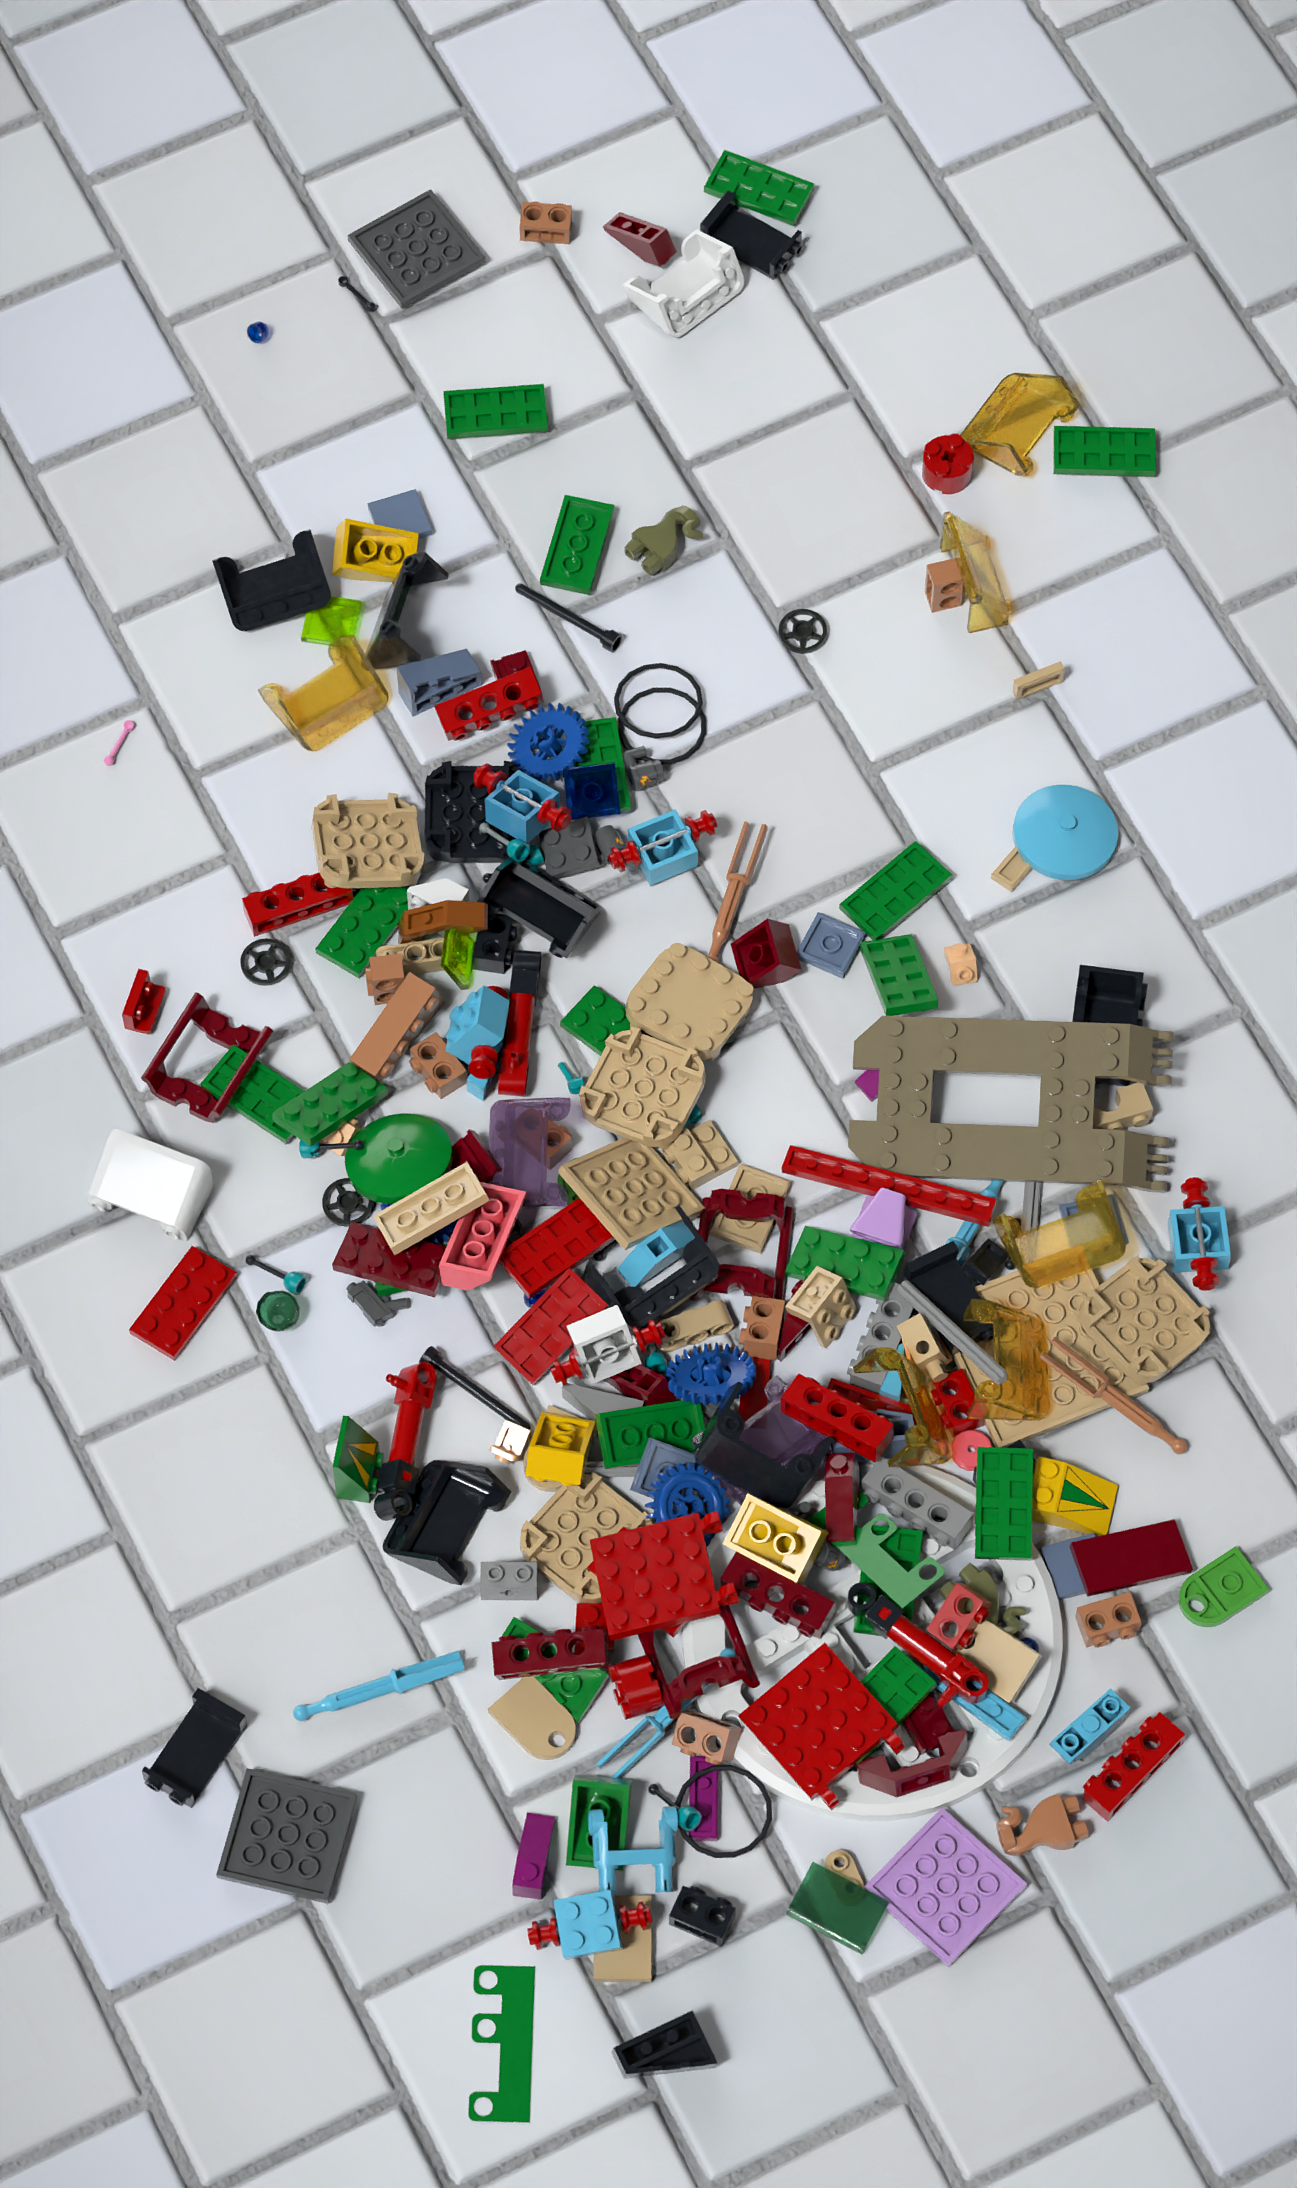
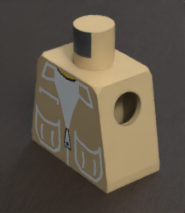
M921 1313L897 1325L896 1327L916 1365L925 1375L930 1374L933 1382L945 1379L948 1373L944 1366L949 1364L950 1360L935 1328Z

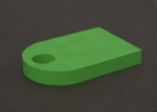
M1235 1546L1184 1581L1180 1589L1179 1606L1183 1615L1193 1624L1201 1627H1215L1267 1595L1270 1589ZM1196 1600L1203 1604L1204 1609L1200 1612H1193L1189 1609L1188 1604Z

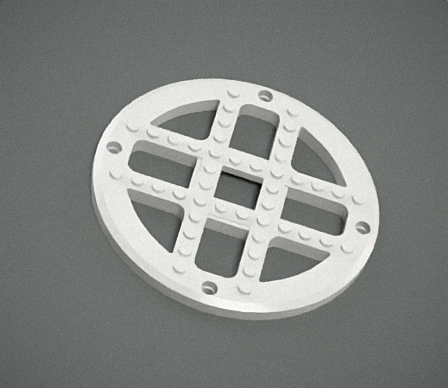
M887 1459L974 1513L973 1526L955 1550L949 1546L943 1547L939 1545L929 1534L922 1537L919 1563L925 1558L931 1557L942 1565L964 1550L975 1548L976 1488L955 1476L932 1467L909 1461ZM873 1461L858 1462L861 1470V1492V1481L875 1462ZM826 1463L819 1465L812 1479L794 1503L787 1508L789 1510L799 1503L809 1502L811 1509L809 1512L799 1516L801 1519L813 1517L825 1507ZM889 1488L886 1491L888 1493H897L899 1490ZM913 1502L910 1504V1506L913 1508L921 1507L922 1504L919 1502ZM741 1506L723 1523V1532L716 1533L707 1547L716 1591H719L721 1588L720 1578L736 1552L723 1545V1542ZM937 1516V1517H936V1518H939V1519H941V1520H943V1521L946 1520L945 1518L940 1517V1516ZM857 1517L856 1525L862 1528L863 1524ZM1033 1543L1031 1561L988 1559L1002 1579V1582L998 1585L1000 1598L998 1625L1004 1622L1003 1614L1009 1607L1015 1606L1026 1609L1025 1615H1016L1018 1620L1024 1625L1023 1630L1019 1633V1640L1041 1654L1042 1657L1013 1704L1008 1703L1026 1717L1025 1723L1009 1742L956 1702L950 1701L973 1735L967 1742L968 1750L950 1781L900 1797H894L860 1784L858 1772L846 1771L828 1787L840 1802L831 1811L819 1796L811 1801L740 1720L738 1715L749 1707L741 1694L742 1690L748 1686L742 1679L723 1687L712 1683L703 1691L704 1694L694 1700L699 1713L725 1722L735 1720L739 1723V1726L742 1728L732 1761L739 1768L751 1772L764 1784L766 1790L790 1803L820 1814L857 1821H892L937 1812L941 1808L945 1809L962 1802L998 1779L1023 1754L1046 1718L1059 1679L1063 1650L1062 1619L1052 1578ZM847 1556L846 1558L854 1567L856 1573L821 1594L835 1602L836 1612L820 1639L814 1636L808 1638L797 1631V1627L787 1623V1625H780L746 1646L758 1679L804 1650L810 1655L824 1642L859 1681L882 1660L880 1659L865 1669L836 1629V1626L854 1616L847 1606L848 1591L854 1584L860 1582L861 1569ZM931 1564L924 1565L919 1570V1576L923 1577L936 1567ZM781 1593L772 1594L777 1602L784 1598ZM858 1595L854 1598V1601H855L856 1603H857V1597H858ZM920 1595L914 1599L912 1622L951 1651L948 1645L926 1630L935 1615ZM798 1606L794 1612L803 1615L809 1609L806 1606ZM719 1614L690 1621L683 1626L682 1650L685 1669L720 1656L721 1651L725 1649V1624ZM955 1622L949 1628L951 1637H954L958 1630ZM902 1647L898 1648L918 1667H923L924 1664H922L920 1661L914 1658ZM902 1723L894 1732L903 1741L906 1748L896 1755L885 1741L880 1745L897 1770L905 1766L910 1767L925 1762L927 1759L932 1758L925 1752L924 1754H919ZM716 1737L715 1741L721 1747V1740L719 1737ZM970 1766L975 1769L976 1775L966 1777L960 1771L963 1767Z

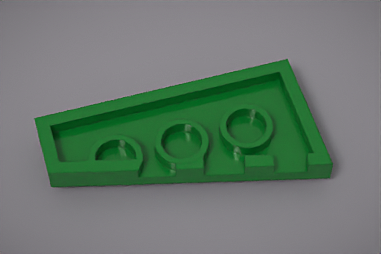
M513 1617L502 1636H516V1639L527 1638L529 1633L539 1631ZM548 1646L544 1651L545 1658L554 1657L557 1653V1646ZM521 1649L517 1653L516 1659L519 1662L525 1661L529 1656V1650ZM590 1669L534 1677L580 1724L609 1675L601 1669Z

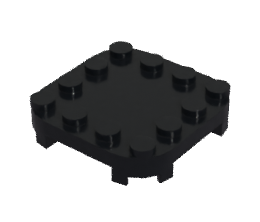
M452 761L441 762L442 766L433 770L430 775H427L425 781L424 835L426 847L430 852L431 858L436 861L449 863H503L509 858L507 846L490 834L482 833L479 829L480 824H489L490 829L508 841L516 838L486 822L485 798L490 794L487 792V787L477 788L474 785L473 779L474 772L479 766H452ZM504 761V766H493L494 773L503 771L506 773L507 779L517 770L522 771L514 766V762Z

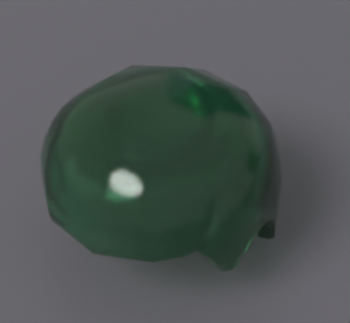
M282 1290L266 1292L257 1302L256 1314L259 1322L267 1329L281 1332L287 1331L297 1324L300 1319L301 1308L297 1298L290 1293Z

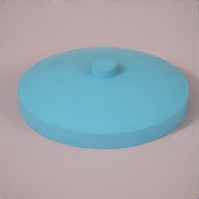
M1052 785L1035 791L1019 806L1013 824V841L1021 858L1040 874L1059 880H1078L1099 872L1112 858L1118 840L1117 822L1109 806L1096 794L1072 785Z

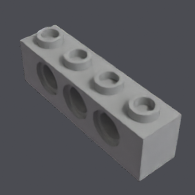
M895 1282L886 1302L876 1299V1304L879 1306L876 1313L871 1312L866 1324V1327L869 1328L867 1335H861L856 1349L860 1351L857 1360L852 1358L847 1370V1374L850 1375L851 1385L876 1394L880 1393V1388L896 1350L902 1343L901 1335L896 1326L912 1318L916 1310L899 1294L897 1290L899 1284ZM888 1311H894L898 1315L895 1317H889L885 1313ZM884 1334L888 1336V1339L882 1341L877 1339L876 1336ZM868 1358H876L879 1362L870 1364L866 1360Z
M882 1456L874 1463L861 1481L862 1493L868 1498V1501L874 1504H881L892 1516L896 1518L902 1517L907 1520L915 1530L928 1533L935 1542L943 1547L949 1546L955 1550L973 1526V1512ZM896 1488L899 1491L897 1493H888L886 1490ZM913 1502H919L922 1504V1506L918 1508H913L910 1506V1504ZM940 1516L945 1518L946 1520L943 1522H936L933 1520V1518Z

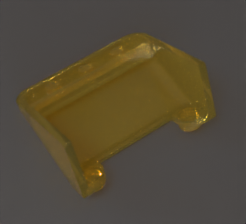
M1012 373L1001 380L960 435L971 446L974 453L1014 475L1028 476L1034 468V463L1031 458L1026 456L1054 419H1060L1061 422L1069 421L1080 407V403L1063 376Z
M950 511L944 512L940 550L942 553L953 551L970 602L967 623L968 633L1008 625L1009 614H1012L1010 600L1005 599L989 553L990 542L988 536H984L980 530Z
M341 635L333 640L328 647V655L334 665L290 694L286 695L283 688L275 683L266 684L258 689L259 694L268 707L300 745L308 751L320 750L382 709L388 702V692L354 635Z
M1101 1179L1078 1191L1075 1197L1078 1213L1025 1232L1021 1231L1020 1225L1015 1218L1006 1216L1005 1213L998 1215L992 1220L1001 1242L1022 1280L1028 1287L1034 1289L1041 1288L1117 1261L1124 1255L1126 1250L1125 1242Z
M971 1299L963 1314L964 1321L993 1324L994 1358L1006 1370L1008 1379L1001 1385L996 1384L992 1380L981 1382L975 1390L974 1401L968 1411V1418L1026 1421L1044 1419L1049 1412L1050 1405L1048 1366L1046 1362L1039 1358L1043 1351L1047 1354L1046 1328L1043 1321L1035 1316L990 1300Z
M890 1347L872 1350L853 1367L854 1373L897 1371L917 1425L910 1427L906 1431L905 1441L907 1446L887 1462L889 1468L944 1464L949 1461L953 1451L924 1372L915 1363Z

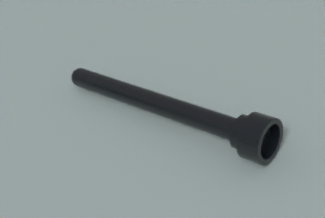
M518 583L515 586L517 593L599 639L602 647L611 653L615 652L621 644L623 636L614 630H602L522 583Z
M430 1346L423 1353L419 1363H430L435 1370L437 1369L505 1420L508 1419L531 1430V1425L444 1362V1358L439 1350Z

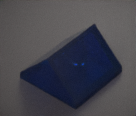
M615 762L563 769V790L566 807L571 811V820L587 816L592 818L621 814Z

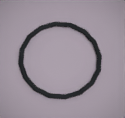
M664 663L643 665L629 672L618 684L614 696L616 714L624 726L638 735L655 739L673 737L689 729L699 717L703 704L701 688L693 676L678 666ZM657 668L676 671L683 675L696 690L698 703L694 715L684 726L672 732L651 733L636 728L626 720L621 712L619 703L622 688L632 676L644 670Z
M651 688L637 693L624 705L621 712L625 717L632 704L639 698L652 693H672L685 698L695 708L697 702L687 693L673 688ZM702 709L699 714L701 718V733L696 744L689 751L672 759H652L646 756L638 759L642 761L659 760L661 765H671L690 757L700 748L706 735V717ZM618 718L620 739L627 750H631L633 748L629 745L623 733V723Z
M712 1765L695 1772L682 1785L675 1804L681 1808V1802L687 1788L698 1777L713 1771H733L748 1777L760 1788L766 1801V1821L761 1834L749 1846L737 1851L714 1852L699 1846L679 1824L678 1828L683 1839L696 1851L714 1858H735L752 1851L765 1838L772 1822V1801L764 1784L751 1772L733 1765Z

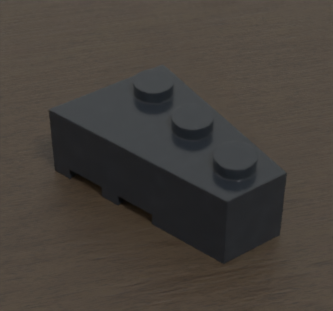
M693 2010L614 2047L611 2052L624 2079L715 2068L718 2064Z

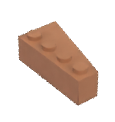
M409 972L350 1057L351 1063L378 1082L387 1078L393 1071L396 1062L445 1003L436 988Z

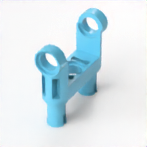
M675 1806L662 1808L661 1820H659L660 1849L608 1851L607 1822H604L603 1811L601 1809L589 1810L588 1827L590 1835L593 1836V1859L595 1869H598L599 1892L612 1890L614 1895H616L615 1868H618V1865L652 1864V1867H655V1893L674 1892L672 1883V1866L676 1863L674 1832L677 1831L678 1826Z

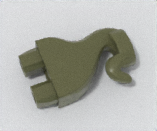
M682 505L681 507L673 508L664 515L658 524L640 527L632 532V539L625 546V555L631 560L637 559L641 554L646 557L642 561V568L649 575L654 574L658 570L665 572L677 556V525H683L682 531L687 538L697 539L703 538L701 531L694 530L701 525V521L696 513L687 506Z
M969 1563L960 1571L959 1577L967 1586L992 1603L988 1609L990 1614L986 1620L998 1625L1000 1602L998 1586L985 1569L981 1572L977 1567ZM952 1580L946 1583L940 1590L944 1600H946L955 1586ZM968 1599L964 1605L967 1614L972 1612L974 1607L971 1599ZM1015 1606L1006 1609L1003 1614L1006 1626L1001 1628L1016 1637L1023 1630L1024 1625L1015 1616L1025 1615L1026 1609Z

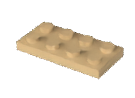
M465 1162L373 1215V1218L392 1252L396 1255L490 1200L469 1164Z

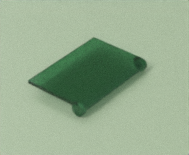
M812 1862L786 1915L863 1955L889 1901Z

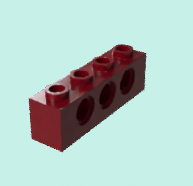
M737 1551L720 1578L721 1587L734 1583L737 1596L747 1601L748 1606L758 1612L764 1610L772 1614L774 1620L783 1625L789 1623L797 1627V1631L808 1638L814 1636L820 1639L836 1612L834 1601ZM750 1580L759 1582V1585L754 1589L745 1587V1584ZM774 1593H781L784 1596L778 1602L769 1599ZM798 1606H806L809 1609L803 1615L794 1612Z
M586 1626L580 1632H571V1629H559L554 1631L555 1635L544 1636L542 1632L527 1634V1638L516 1639V1636L499 1637V1641L491 1642L494 1676L498 1680L607 1668L610 1666L607 1633L604 1629H599V1626ZM576 1643H585V1649L581 1654H572V1648ZM551 1645L557 1646L556 1655L552 1658H545V1649ZM521 1649H528V1658L522 1662L517 1661V1653Z

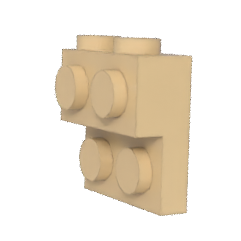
M711 1120L691 1130H688L686 1127L671 1142L669 1147L662 1149L667 1162H673L677 1168V1176L684 1184L687 1183L691 1191L738 1166L737 1159Z

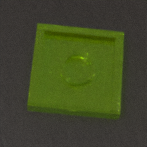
M331 596L326 606L306 612L301 642L352 649L362 606L361 600Z
M452 928L444 932L440 966L461 990L470 989L473 969L472 955L475 941L469 934L465 935Z

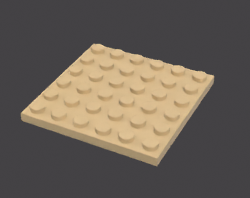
M1081 1246L986 1282L984 1285L981 1284L974 1287L993 1320L1000 1318L1002 1321L999 1335L989 1342H984L983 1340L977 1344L1006 1370L1008 1379L1001 1385H998L964 1354L958 1352L952 1356L959 1370L962 1368L982 1409L984 1424L995 1447L1006 1448L1019 1439L1022 1442L1112 1407L1100 1397H1091L1039 1358L1044 1351L1095 1390L1101 1385L1102 1382L1051 1344L1054 1337L1108 1376L1110 1384L1128 1398L1132 1399L1149 1391L1147 1384L1138 1385L1134 1380L1125 1375L1091 1339L1077 1320L1080 1305L1089 1292L1099 1286Z

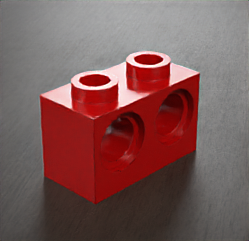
M963 1368L949 1373L942 1381L933 1382L932 1380L931 1390L929 1391L930 1400L934 1407H939L941 1424L944 1430L949 1429L952 1438L956 1437L960 1432L983 1427L984 1414ZM946 1389H952L956 1392V1394L949 1396L946 1395L943 1391ZM964 1413L967 1417L965 1419H957L954 1414Z
M956 1583L926 1630L952 1649L962 1650L963 1647L967 1648L974 1639L975 1634L973 1632L978 1624L981 1625L989 1616L990 1610L988 1609L992 1603L966 1584ZM968 1599H971L974 1607L972 1612L967 1614L964 1605ZM955 1622L958 1626V1633L955 1637H951L949 1628Z

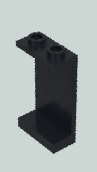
M729 190L700 223L701 232L733 247L737 260L772 280L779 273L782 274L786 271L789 261L793 256H798L803 248L802 232L800 230H797L792 237H789L736 206V194Z
M954 1241L906 1263L903 1273L906 1280L913 1284L976 1344L983 1340L984 1342H989L999 1335L1002 1321L1000 1318L993 1320L965 1271L962 1270V1266L957 1259L959 1249ZM937 1330L951 1356L958 1352L963 1354Z
M197 1688L192 1696L193 1706L150 1769L146 1766L142 1769L146 1786L153 1791L159 1792L162 1790L167 1793L169 1799L179 1806L185 1804L191 1808L248 1725L246 1715L200 1688Z

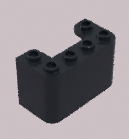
M1080 965L1072 1022L1133 1024L1142 1027L1143 1019L1138 1018V1012L1144 1011L1148 983H1143L1144 973ZM1096 1078V1083L1128 1086L1130 1082H1134L1125 1079Z

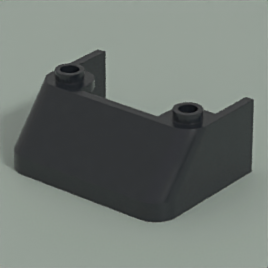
M680 1205L676 1206L675 1209L695 1237L686 1244L683 1250V1257L687 1264L643 1295L637 1288L631 1286L624 1287L614 1293L594 1264L589 1267L613 1304L618 1305L625 1322L631 1328L636 1326L641 1330L648 1327L649 1320L657 1321L712 1283L720 1274L721 1267L718 1260Z
M737 1382L729 1387L695 1447L694 1459L699 1466L746 1494L753 1495L778 1508L787 1509L794 1503L814 1476L834 1438L828 1436L819 1441L811 1456L797 1454L789 1460L786 1467L739 1440L744 1429V1421L740 1414L730 1409L743 1386L742 1383Z

